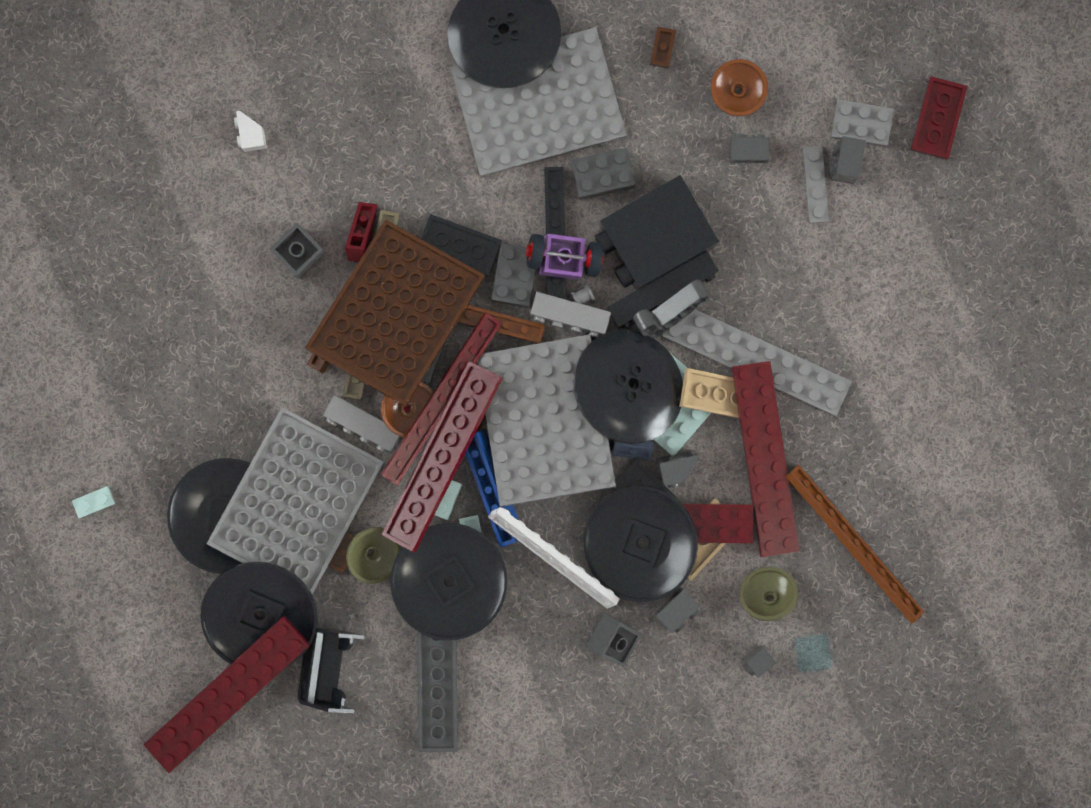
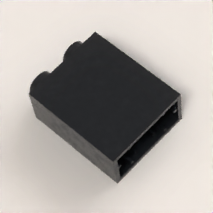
M681 175L600 220L599 227L601 232L594 235L596 241L602 244L604 255L614 251L621 263L613 268L621 285L626 288L633 284L636 291L704 252L715 248L719 243L718 238Z

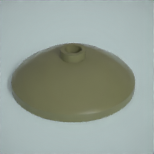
M370 527L361 531L353 538L347 550L346 561L349 571L356 579L367 584L380 583L391 577L394 560L401 549V545L381 535L384 530L382 527ZM372 549V553L368 555V550Z
M763 567L753 571L744 579L740 588L742 607L751 617L760 621L782 619L793 610L798 600V588L795 580L789 573L776 567ZM771 597L773 598V601L769 602L767 601V599Z

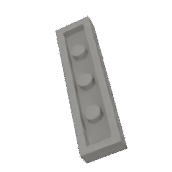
M822 146L803 147L809 224L829 222Z

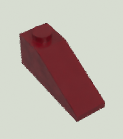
M358 203L345 245L348 261L359 262L372 242L378 208L377 204Z

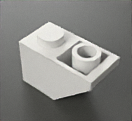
M236 111L237 117H234L236 129H239L240 136H237L238 147H241L244 152L267 149L264 129L241 111Z

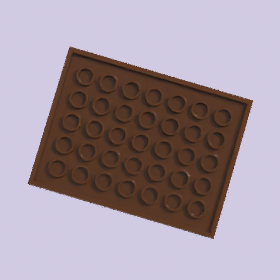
M385 219L305 349L406 407L484 280L485 275Z

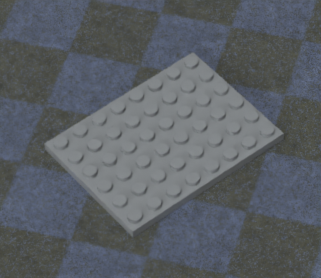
M596 27L562 36L558 53L550 67L535 80L518 87L494 88L485 86L468 77L457 65L450 67L480 177L627 137Z
M590 334L483 353L478 360V366L503 377L485 413L500 507L616 487L608 438L588 423L579 409L574 393L573 379L575 367L583 350L592 342Z
M281 407L210 536L207 545L242 563L267 562L284 567L298 576L306 584L311 594H313L384 462Z

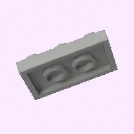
M837 99L831 137L841 139L843 136L866 140L867 144L887 147L894 109Z

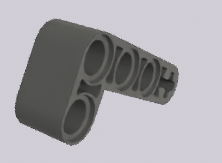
M695 280L652 312L647 309L637 312L633 316V320L642 335L650 336L654 339L658 338L710 299V294L701 280Z

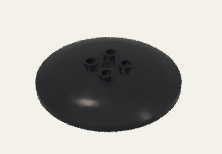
M460 0L454 8L448 24V44L457 66L474 81L494 88L518 87L538 78L553 63L561 43L560 19L550 0ZM502 26H506L509 28V31L506 34H501L499 32V29Z
M615 330L597 337L581 353L574 371V393L583 416L599 433L620 443L640 444L661 436L676 421L681 410L679 406L683 387L682 376L676 361L660 342L650 336H644L638 331ZM629 380L635 381L636 389L630 388Z
M220 458L204 462L191 469L182 477L170 497L167 522L172 541L186 560L202 570L222 574L229 568L242 564V562L207 545V542L221 518V513L226 509L251 464L247 461Z
M630 486L609 494L595 507L585 528L584 553L592 574L599 580L602 586L612 590L614 595L635 602H648L668 596L687 580L697 559L698 536L689 512L674 496L655 487ZM640 537H643L647 540V546L645 548H641L638 545V539Z
M436 524L428 527L416 552H412L403 546L401 547L391 571V593L398 612L416 631L434 639L459 640L480 632L497 616L506 596L507 571L499 550L483 533L462 524ZM446 576L454 577L455 584L452 587L444 584Z
M267 562L242 563L220 574L209 586L202 601L200 614L202 630L208 644L218 656L229 664H232L283 616L293 624L310 645L314 639L318 622L316 603L306 584L288 569ZM257 610H262L265 612L266 616L263 618H259L256 616L255 612ZM305 649V650H304L296 659H294L290 664H292V663H294L295 661H297V660L307 651V649Z

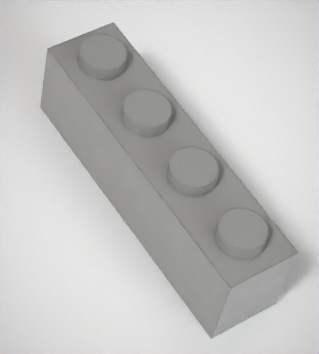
M536 292L530 313L531 317L534 318L533 320L538 323H545L547 321L557 328L569 327L571 328L570 331L575 333L587 332L593 338H597L607 332L611 318V312L539 292Z
M335 395L323 416L327 417L326 422L334 426L337 423L344 426L343 431L351 435L354 432L361 436L360 440L367 444H370L372 441L378 445L376 448L384 453H387V451L393 452L400 439V436L392 433L383 421Z

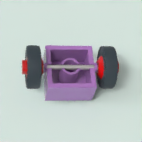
M532 234L526 247L527 267L530 269L540 268L539 275L577 280L582 277L583 262H585V275L597 277L603 264L602 244L590 242L586 254H584V238L547 234L543 237L540 234Z

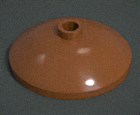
M735 59L724 63L717 69L711 81L713 101L720 110L732 116H747L754 113L763 105L768 93V82L764 72L755 63L744 59ZM735 88H740L742 92L737 94Z
M421 382L407 404L410 407L409 412L404 411L405 406L384 395L381 402V416L386 427L392 433L405 437L433 391Z

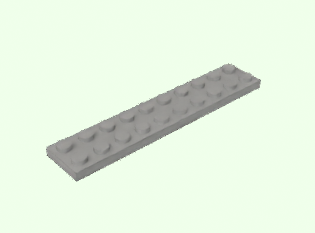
M698 310L693 311L662 335V337L731 369L733 366L771 361L775 389L833 416H837L852 381Z

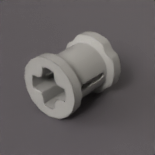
M588 284L578 292H571V296L576 303L583 304L589 300H595Z

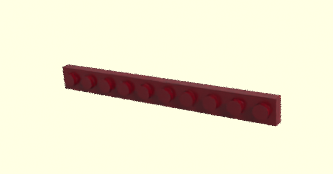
M487 312L483 314L380 474L395 485H399L435 429L468 362L470 361L474 364L478 362L502 323Z

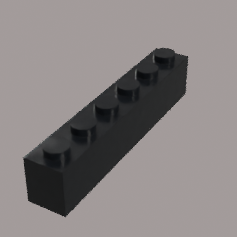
M706 251L608 306L607 311L611 312V318L617 329L622 327L624 330L633 325V316L637 312L644 309L649 311L654 308L656 309L695 280H701V282L705 280L706 283L716 278L715 274L718 272V269Z

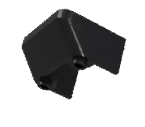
M316 628L314 639L310 647L303 654L298 689V701L300 704L325 712L354 713L355 709L344 706L346 696L343 690L338 689L343 651L350 650L354 644V639H364L365 635L348 631Z

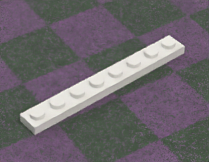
M499 507L491 511L488 516L489 519L604 607L610 608L617 605L619 598L614 595L612 590L602 586L599 580L589 576L582 567L576 566L571 562L568 556L558 552L552 544L541 539L538 533L531 531L522 521L511 516L508 510Z

